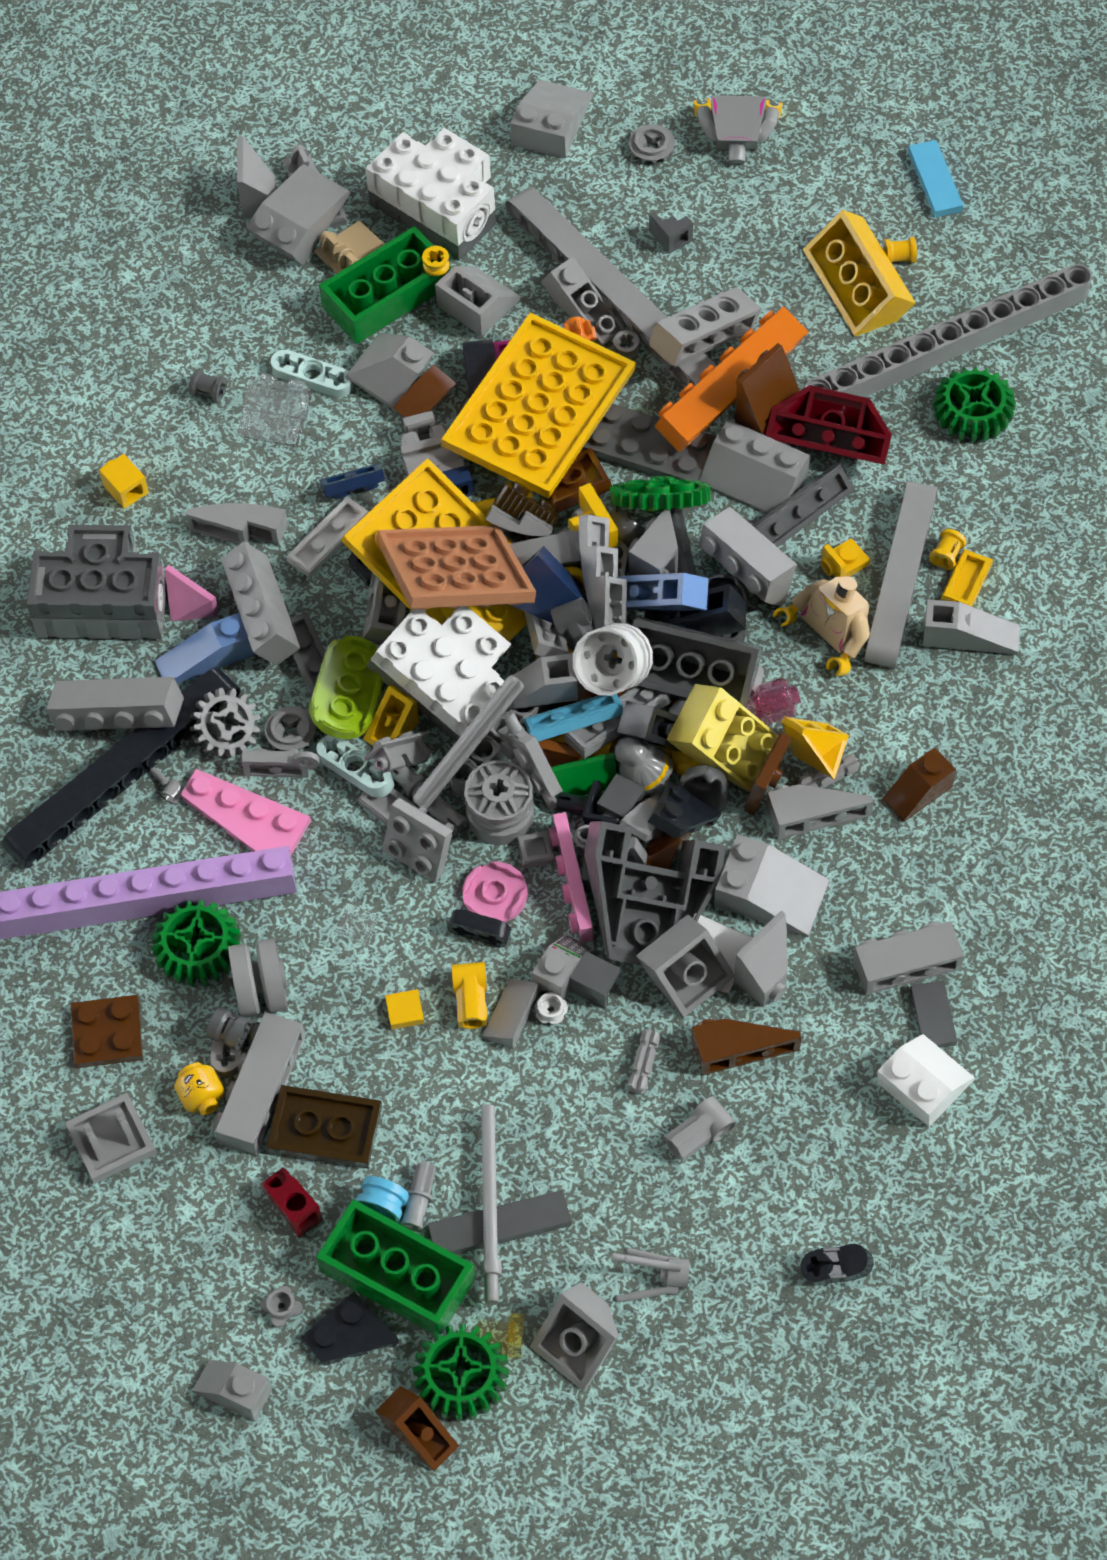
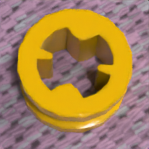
M430 246L423 252V268L427 274L440 276L448 271L450 266L449 254L445 248Z

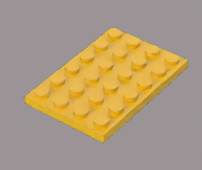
M529 313L442 437L441 447L513 482L517 481L546 498H550L635 371L636 362L533 313Z
M427 458L349 530L341 541L412 611L413 609L410 608L376 541L378 530L491 526L494 524L487 521L486 516ZM506 537L508 543L511 544L512 542ZM496 604L488 607L468 606L508 642L527 625L525 611L509 604ZM435 607L425 610V613L443 625L457 608Z

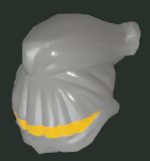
M624 735L617 737L614 754L616 760L620 762V775L644 787L645 797L647 798L660 794L667 782H670V776L673 772V762L667 752L661 747L644 743L638 738L625 737Z

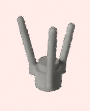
M633 1248L626 1250L628 1255L618 1253L611 1255V1258L616 1261L660 1268L659 1282L666 1283L664 1287L618 1295L615 1298L616 1302L632 1301L664 1294L678 1295L679 1287H688V1259L667 1257Z

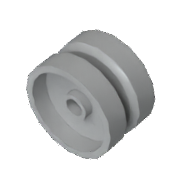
M271 938L257 942L256 953L258 962L255 963L252 961L250 948L245 943L228 946L240 1016L251 1017L259 1014L261 1010L259 994L264 993L266 1007L271 1013L288 1010L285 989L288 988L283 959L279 958L276 939Z

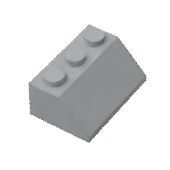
M727 420L712 444L699 481L710 484L711 490L768 514L799 491L808 476L810 455L731 420Z
M728 507L703 524L699 545L707 554L713 556L730 574L737 577L747 586L750 592L756 594L764 602L779 607L786 603L797 565L792 559L731 507Z

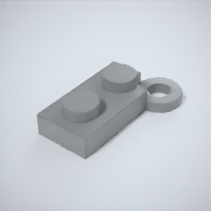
M257 748L252 751L243 750L242 766L245 776L309 778V769L319 766V756L313 752L296 749L268 751Z

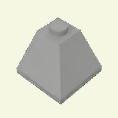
M240 136L237 137V185L243 219L254 216L261 203L277 189L273 173L246 139Z
M379 333L348 372L346 378L394 410L395 404L428 369L434 352L410 336Z
M782 910L736 954L734 983L763 1007L771 1000L777 1002L787 990L786 914Z
M582 1282L561 1293L530 1345L532 1350L582 1391H585L619 1337L608 1303Z

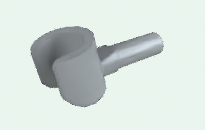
M155 767L151 768L149 773L165 787L161 792L162 797L176 805L181 799L183 791L180 789L179 782L175 779L169 780Z

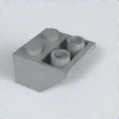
M454 266L435 284L437 307L481 337L520 301L518 294L476 266Z
M664 509L658 517L654 516L647 524L645 533L640 539L635 538L630 544L627 551L629 555V565L627 568L629 576L677 573L678 545L669 510Z

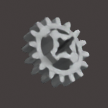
M223 688L215 690V696L211 692L204 695L206 702L200 700L195 703V706L200 711L190 714V718L197 720V724L190 727V731H198L199 736L194 740L195 743L204 741L206 744L203 751L206 753L211 749H215L214 754L217 758L221 757L224 751L228 758L234 757L236 751L241 754L243 750L247 751L245 744L252 745L256 742L251 734L260 732V728L254 726V721L259 720L260 715H252L251 712L256 707V704L247 705L245 703L247 694L236 697V689L234 688L228 690L226 695ZM222 702L218 712H208L214 704ZM238 709L240 710V712H241V714L243 715V718H244V719H242L241 715H240L239 712L237 711ZM226 717L225 720L231 727L225 729V724L220 722L219 719ZM207 727L210 729L213 737L209 734ZM233 734H242L236 742L228 744Z

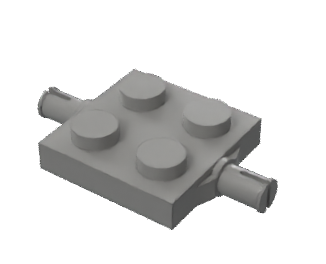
M513 710L505 712L501 718L506 726L497 731L502 740L500 743L502 752L529 775L533 790L541 794L547 809L556 808V795L562 792V789L536 737L525 731Z

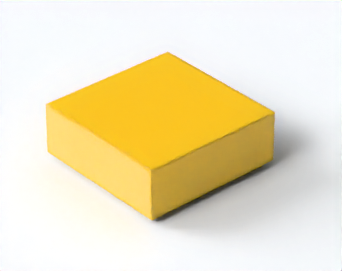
M418 989L385 995L391 1030L424 1024Z

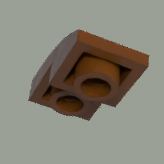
M433 364L409 388L393 408L404 418L432 411L435 406L438 407L457 383Z

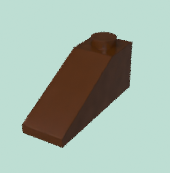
M725 1018L716 1021L714 1019L703 1020L696 1026H693L691 1031V1041L703 1076L799 1051L802 1038L800 1031Z

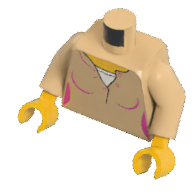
M850 576L835 577L830 581L822 579L809 584L791 600L793 604L777 608L773 613V618L785 612L787 619L781 626L793 624L797 619V612L801 611L800 617L841 655L840 657H831L826 662L827 670H833L839 664V669L835 676H844L850 672L851 664L849 660L851 657L855 658L870 636L867 619L869 604L856 591L857 581Z

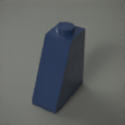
M545 546L540 548L521 565L536 590L535 603H522L521 605L511 606L552 624L554 622L551 609L579 597H582L589 607L585 589Z

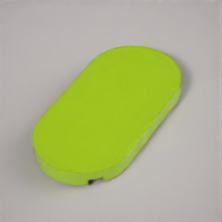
M343 636V639L337 641L335 639L328 645L311 696L309 714L313 723L322 732L334 738L354 739L363 735L368 730L375 713L383 678L366 667L378 647L363 637Z

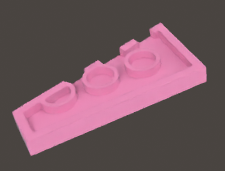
M198 769L194 771L181 793L182 800L210 821L215 822L226 833L239 840L252 852L289 846L292 855L311 822L310 816Z

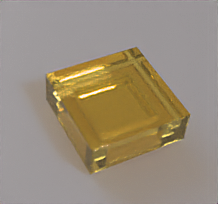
M511 1313L509 1315L507 1352L510 1358L522 1359L525 1322L524 1314Z

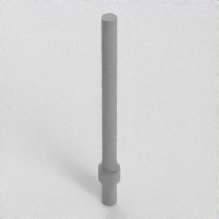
M487 1104L481 1106L484 1260L480 1262L481 1278L484 1279L485 1304L496 1305L499 1303L498 1279L502 1277V1263L498 1260L495 1106Z

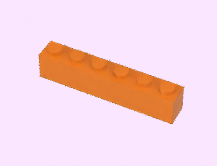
M784 306L776 313L772 310L769 311L759 321L761 325L756 331L752 328L749 329L739 339L741 345L738 348L729 347L719 357L721 363L718 366L709 365L699 375L701 381L697 385L688 384L679 393L678 396L681 399L676 404L670 401L658 412L661 418L654 427L679 453L735 403L737 393L736 380L743 370H749L765 350L769 351L777 343L783 346L787 356L808 334L809 331Z

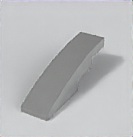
M579 515V548L582 574L595 628L598 629L613 623H626L627 579L618 578V549L609 547V518Z

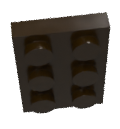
M281 1085L266 1147L267 1152L369 1169L382 1110V1101Z

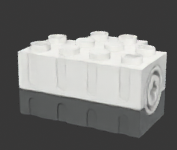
M443 128L438 133V136L426 146L419 141L416 142L411 139V136L402 132L366 167L370 205L380 209L385 215L396 222L404 224L408 229L415 226L433 245L445 248L452 257L459 261L496 225L494 187L491 186L490 155L446 128Z
M468 606L457 608L443 625L434 618L429 617L425 610L415 608L377 649L366 667L382 677V680L388 686H395L417 701L418 711L422 715L425 714L437 728L457 742L504 683V680L499 677L500 675L492 667L510 647L511 643Z

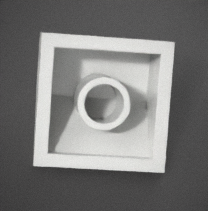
M924 1034L902 1045L877 1071L878 1084L928 1127L943 1114L975 1079Z

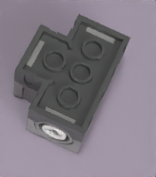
M68 525V542H66L65 551H33L27 608L37 638L88 637L93 639H110L111 637H117L120 639L151 638L162 640L167 585L160 553L148 552V554H139L131 526Z

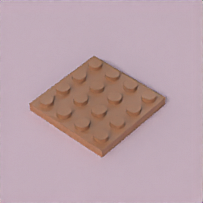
M497 525L378 530L376 541L411 609L427 610L435 607L459 608L461 606L475 605L488 607L496 604L521 605L522 603H535L536 590L502 530Z

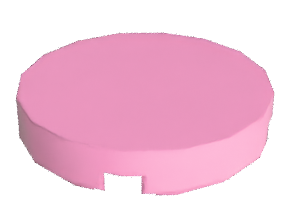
M498 861L489 862L490 865L482 867L480 865L474 868L465 878L462 887L463 902L466 909L505 923L516 918L524 909L528 898L527 885L521 872L510 864Z

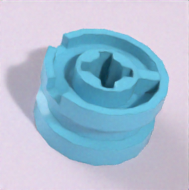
M376 1176L365 1177L361 1185L363 1192L358 1194L355 1200L398 1223L402 1216L401 1207L407 1204L409 1193L390 1180Z

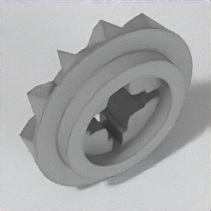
M650 124L641 126L631 134L629 139V149L632 151L633 158L639 157L642 163L647 160L652 161L654 164L660 159L666 161L668 155L673 154L675 139L673 134L667 128L660 125ZM647 142L651 144L657 143V149H654L652 146L647 148Z
M284 707L275 711L268 718L265 725V735L273 749L282 751L296 749L300 751L305 746L310 747L312 739L316 736V725L313 723L308 711L299 707ZM294 726H297L296 731L299 736L293 734L285 736L284 727L292 729Z

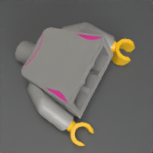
M711 96V100L706 98V104L700 105L697 103V100L693 102L695 116L698 117L699 124L708 139L716 142L717 149L728 150L729 164H745L746 150H757L758 143L766 141L777 125L783 102H779L778 106H772L769 104L770 100H766V97Z

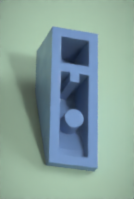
M688 573L618 576V578L627 579L626 609L666 611L707 610L709 578Z
M240 613L209 623L156 659L155 663L161 677L174 676L176 683H180L202 675L211 668H222L255 656L251 648Z

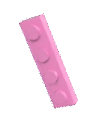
M566 812L553 814L554 827L548 828L551 846H558L560 854L555 856L558 876L564 875L566 884L561 885L564 903H571L573 913L568 914L571 933H578L579 941L582 943L593 941V926Z

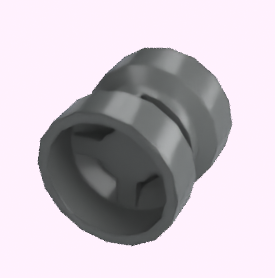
M219 1007L209 1021L206 1036L217 1042L223 1040L227 1043L228 1047L239 1051L245 1045L250 1035L252 1020L244 1016L235 1017L230 1010Z

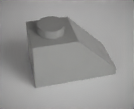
M209 1360L192 1392L255 1422L272 1389L267 1377L242 1365Z

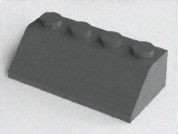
M643 617L634 619L633 626L638 628L648 638L653 651V664L649 674L637 686L688 698L695 684L716 686L724 689L745 708L747 707L763 651L762 646Z

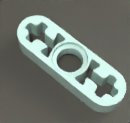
M290 350L277 351L271 358L272 372L277 378L338 398L347 396L353 389V382L346 378L349 371L344 368ZM286 361L290 362V365H285L284 368L280 367V364H285ZM308 370L320 372V375L314 379L304 376ZM340 379L344 380V383H340L338 386L334 385V382L338 383Z
M327 735L317 743L316 750L321 763L372 797L380 798L388 795L393 790L394 781L391 772L384 773L377 770L375 759L365 761L364 757L367 754L345 739H338ZM336 749H338V752H339V755L341 756V758H339L338 754H336V753L333 752V751H335ZM354 761L363 762V766L356 771L347 770L350 763ZM370 773H371V776H372L374 779L377 780L376 782H374V783L372 782V779H371V777H370V775H369Z

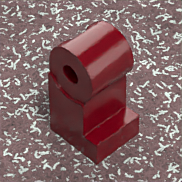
M284 1167L260 1183L267 1198L288 1222L298 1239L323 1221L318 1204Z

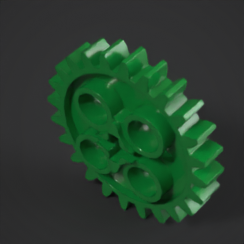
M671 476L651 477L650 480H628L610 486V503L621 508H641V510L646 509V511L662 512L664 509L671 510V508L682 509L702 506V504H708L711 501L710 484L700 482L699 480H679V478Z

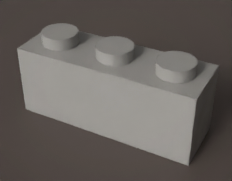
M951 921L945 923L932 922L925 925L922 929L912 932L903 930L894 933L890 938L878 941L876 939L866 940L855 947L853 961L865 994L868 995L961 970L964 954Z

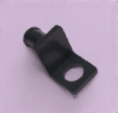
M593 781L590 793L587 796L565 792L559 793L560 798H557L556 804L557 812L583 815L582 818L585 825L596 821L620 824L619 818L597 815V802L603 795L599 781Z

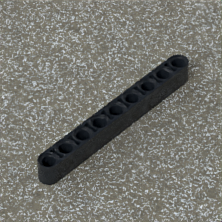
M219 667L211 668L181 692L184 700L175 727L136 728L14 826L4 836L2 847L23 868H30L34 865L32 862L35 859L39 861L58 845L57 841L60 839L62 841L83 825V820L86 819L88 821L108 805L107 801L109 799L113 801L133 784L131 781L140 779L151 768L156 766L158 759L162 761L181 745L180 742L182 740L186 741L197 731H190V727L196 725L197 720L190 718V714L200 711L195 706V703L200 700L206 702L204 699L206 693L211 692L215 696V690L223 688L226 695L228 690L234 688L236 689V697H239L241 688ZM222 702L214 704L208 712H218Z

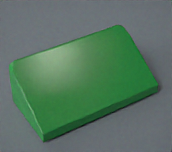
M613 753L551 768L562 792L581 796L590 793L594 780L599 781L602 791H605L617 773Z

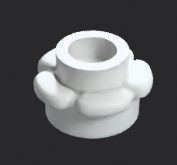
M545 993L535 1003L536 1017L544 1024L550 1022L552 1025L558 1024L563 1021L564 1014L568 1011L567 1003L556 993ZM553 1007L554 1011L549 1012L548 1008Z

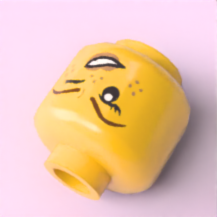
M198 1062L181 1069L177 1075L178 1078L174 1088L184 1109L187 1112L200 1113L201 1115H208L216 1111L225 1091L214 1068Z

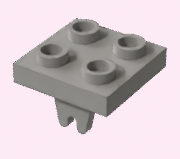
M398 798L391 805L382 850L419 874L436 882L443 874L455 826L449 822L443 825L426 814L428 809L423 807L417 809L401 798Z
M128 1093L65 1122L94 1184L157 1154Z

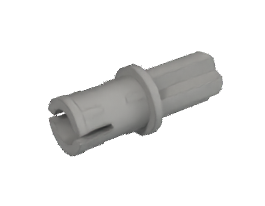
M425 1161L418 1163L415 1168L411 1188L407 1190L409 1199L400 1225L412 1231L420 1232L423 1229L428 1203H431L433 1200L430 1193L436 1173L435 1165Z

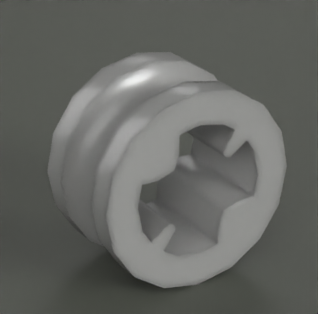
M629 330L618 332L613 338V351L628 359L636 357L640 350L639 336ZM625 342L627 344V342H630L632 347L628 348L626 345V348H623L621 343Z

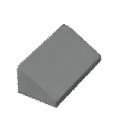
M509 979L482 1037L514 1049L540 994V984L531 981Z

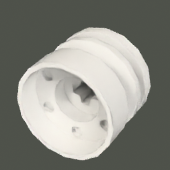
M613 623L586 633L577 642L573 652V670L577 680L586 690L597 695L612 696L639 685L648 676L653 664V651L648 638L638 628L626 623ZM617 652V656L622 658V662L618 663V659L613 657V653Z

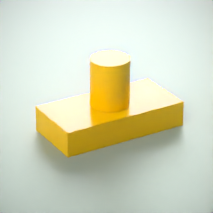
M591 483L579 487V506L583 511L580 515L609 518V547H618V528ZM579 515L568 519L570 531H579Z

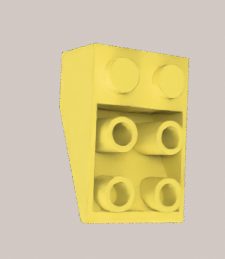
M695 684L666 740L701 765H710L719 769L729 781L750 792L779 735L721 687Z

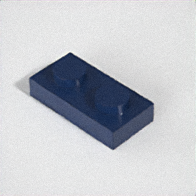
M376 463L323 478L319 482L326 498L331 496L332 499H340L348 496L349 491L360 488L361 491H367L377 488L379 486L378 483L385 481L383 469Z

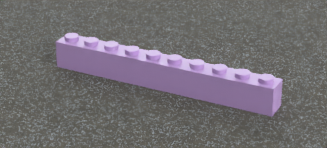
M289 846L2 891L0 892V939L164 914V912L173 913L174 905L176 904L183 909L186 907L187 899L193 906H197L200 899L205 901L206 907H208L213 901L217 905L297 893Z

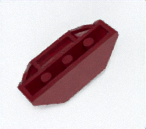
M813 385L807 386L772 407L765 435L779 442L882 465L886 463L892 438L890 430L870 398Z

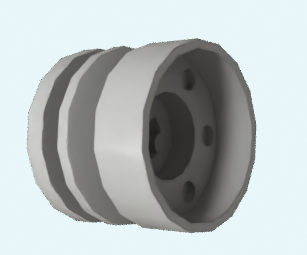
M502 760L483 763L470 773L465 782L464 798L468 825L475 836L492 845H506L516 842L517 836L526 835L534 819L533 785L529 775L519 765Z

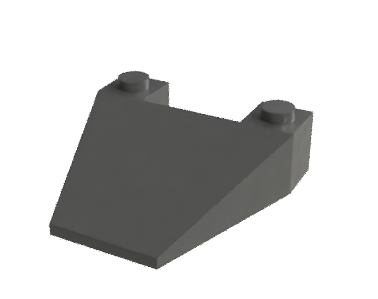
M603 821L590 822L584 856L607 959L641 965L636 955L686 915L693 918L695 913H697L694 920L698 922L720 879L726 846L698 840H683L678 871L627 861L633 827Z

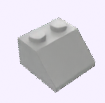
M686 915L636 955L650 979L683 1017L687 1016L734 978L732 969L708 930L689 915Z

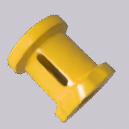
M914 236L902 241L884 239L883 250L891 263L898 261L916 263L917 245Z
M947 528L941 531L939 535L940 541L936 549L930 552L929 560L935 566L945 570H952L956 565L955 558L959 550L965 547L967 541L960 532Z

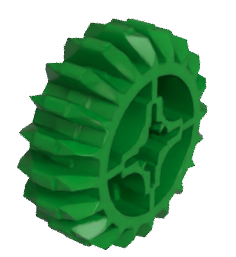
M975 365L972 371H968L963 366L960 374L952 370L949 377H943L940 385L935 390V398L933 399L935 420H940L941 429L948 428L949 436L956 432L959 433L960 442L965 436H971L972 443H974L977 436H980L986 442L989 434L997 438L1000 431L1005 432L1008 424L1013 420L1016 402L1013 389L1009 388L1008 380H1000L999 372L991 375L989 374L988 367L984 371H978ZM989 396L995 401L998 408L992 404L993 401L988 398ZM951 400H953L954 402H956V406L959 407L960 410H957V409L954 407V405L952 404Z
M187 899L185 908L181 909L175 904L173 907L174 914L164 912V922H156L155 929L157 933L152 934L151 940L154 945L151 950L153 956L156 957L155 961L158 968L163 969L164 975L167 978L174 976L175 982L180 984L186 977L188 985L191 987L195 984L196 979H200L202 985L206 986L208 982L207 977L209 976L219 981L218 971L221 970L229 974L231 969L228 946L241 944L239 941L241 933L236 928L237 922L235 918L229 917V912L226 908L219 910L218 905L214 901L206 907L205 901L200 899L197 906H193ZM205 924L213 926L223 936H215L214 932L206 931ZM170 949H178V952L186 953L188 961L178 958Z
M463 1323L459 1326V1332L453 1333L452 1327L447 1325L445 1327V1336L442 1337L439 1332L434 1331L432 1335L435 1343L424 1340L422 1348L425 1352L416 1353L415 1359L419 1365L414 1366L412 1371L413 1375L419 1378L414 1381L415 1389L422 1390L419 1396L424 1402L430 1401L429 1408L432 1412L437 1411L442 1406L441 1414L443 1418H448L451 1410L455 1411L456 1420L459 1422L463 1418L462 1411H469L470 1418L475 1419L477 1417L475 1408L480 1407L482 1412L488 1413L490 1408L487 1400L498 1404L500 1396L497 1392L506 1391L507 1384L503 1379L509 1377V1369L503 1366L508 1363L507 1355L499 1354L502 1351L500 1342L491 1344L493 1337L490 1332L480 1338V1328L477 1325L472 1328L471 1333H467L466 1325ZM467 1348L482 1354L489 1365H482L481 1362L471 1360L468 1357ZM455 1349V1354L452 1358L435 1364L441 1355ZM461 1358H463L466 1371H464L461 1377V1385H459L456 1373L458 1372V1367H460ZM432 1378H440L441 1382L452 1384L455 1391L454 1395L440 1390ZM487 1379L479 1390L466 1395L470 1385Z

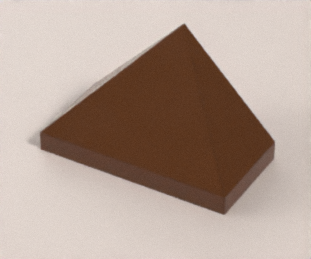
M663 832L661 837L650 840L645 849L647 852L646 865L672 870L681 854L683 840H689L692 833L687 832L685 836L675 839Z

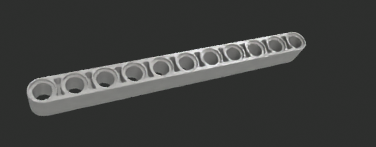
M530 186L506 201L505 205L509 215L512 218L516 217V222L530 236L534 235L535 238L533 239L548 254L552 253L553 256L551 257L559 265L571 257L576 259L622 326L625 325L627 327L626 330L635 332L639 336L640 344H644L646 346L645 349L660 364L664 363V368L679 383L682 381L684 388L690 383L694 386L701 381L699 375L709 365L717 366L703 353L673 367L649 346L653 335L652 329L660 319H666L667 317L534 187Z
M1071 265L809 380L805 388L813 385L862 397L869 396L1084 301L1089 293L1092 273L1084 265Z

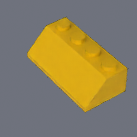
M842 209L802 249L854 336H859L897 322L916 304L865 219L859 215Z

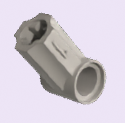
M712 1096L701 1102L694 1109L689 1119L664 1136V1141L677 1159L684 1162L709 1142L713 1141L715 1143L720 1141V1136L724 1133L728 1135L737 1123L720 1102Z

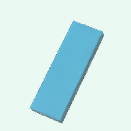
M937 140L909 145V156L934 217L963 212L962 200Z
M617 694L612 696L598 695L523 720L527 733L535 736L539 742L622 716L623 705Z

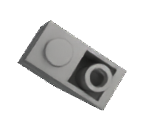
M573 653L540 657L513 675L524 685L522 691L513 701L514 708L578 700L577 677L573 670Z

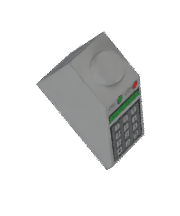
M567 934L548 946L532 971V982L540 984V993H556L564 1000L570 991V976L585 952L593 954L595 949Z

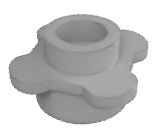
M288 1286L279 1287L261 1301V1309L269 1313L272 1317L271 1322L276 1327L284 1326L286 1320L292 1316L300 1315L303 1310L301 1302L295 1301L291 1288ZM280 1304L285 1305L283 1309L278 1308Z

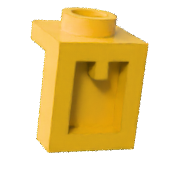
M850 538L834 549L829 544L823 546L820 563L828 576L843 577L852 576L870 565V558Z

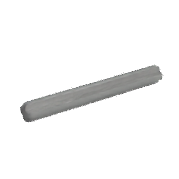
M513 675L508 676L414 794L413 801L419 807L427 809L522 691L524 685L517 677Z

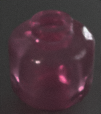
M783 677L759 684L756 694H752L759 719L764 718L768 723L782 721L784 716L794 717L797 712L796 704L802 703L797 686H790L788 680Z

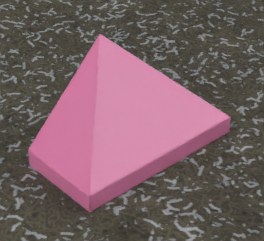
M170 565L165 568L171 620L181 621L215 617L219 613L214 595Z

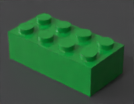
M414 226L319 284L322 308L358 344L435 296V284L451 268L449 266L448 271L440 276H431L424 271L423 252L434 245Z
M354 1199L316 1256L321 1273L432 1334L434 1331L439 1332L441 1335L443 1334L445 1327L451 1321L476 1279L474 1264Z

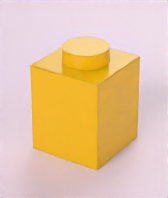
M125 454L108 461L104 467L99 469L103 486L124 509L149 493L145 476Z

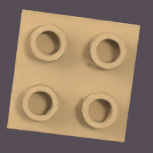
M358 220L338 235L334 232L324 231L320 235L321 246L314 250V253L337 274L380 248L384 243Z

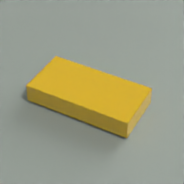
M964 549L941 596V600L961 602L972 607L992 566L993 559Z

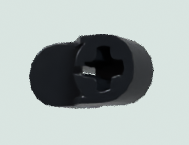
M847 1244L841 1247L821 1248L807 1253L801 1261L800 1268L804 1278L820 1286L863 1278L872 1271L874 1259L872 1254L861 1245Z

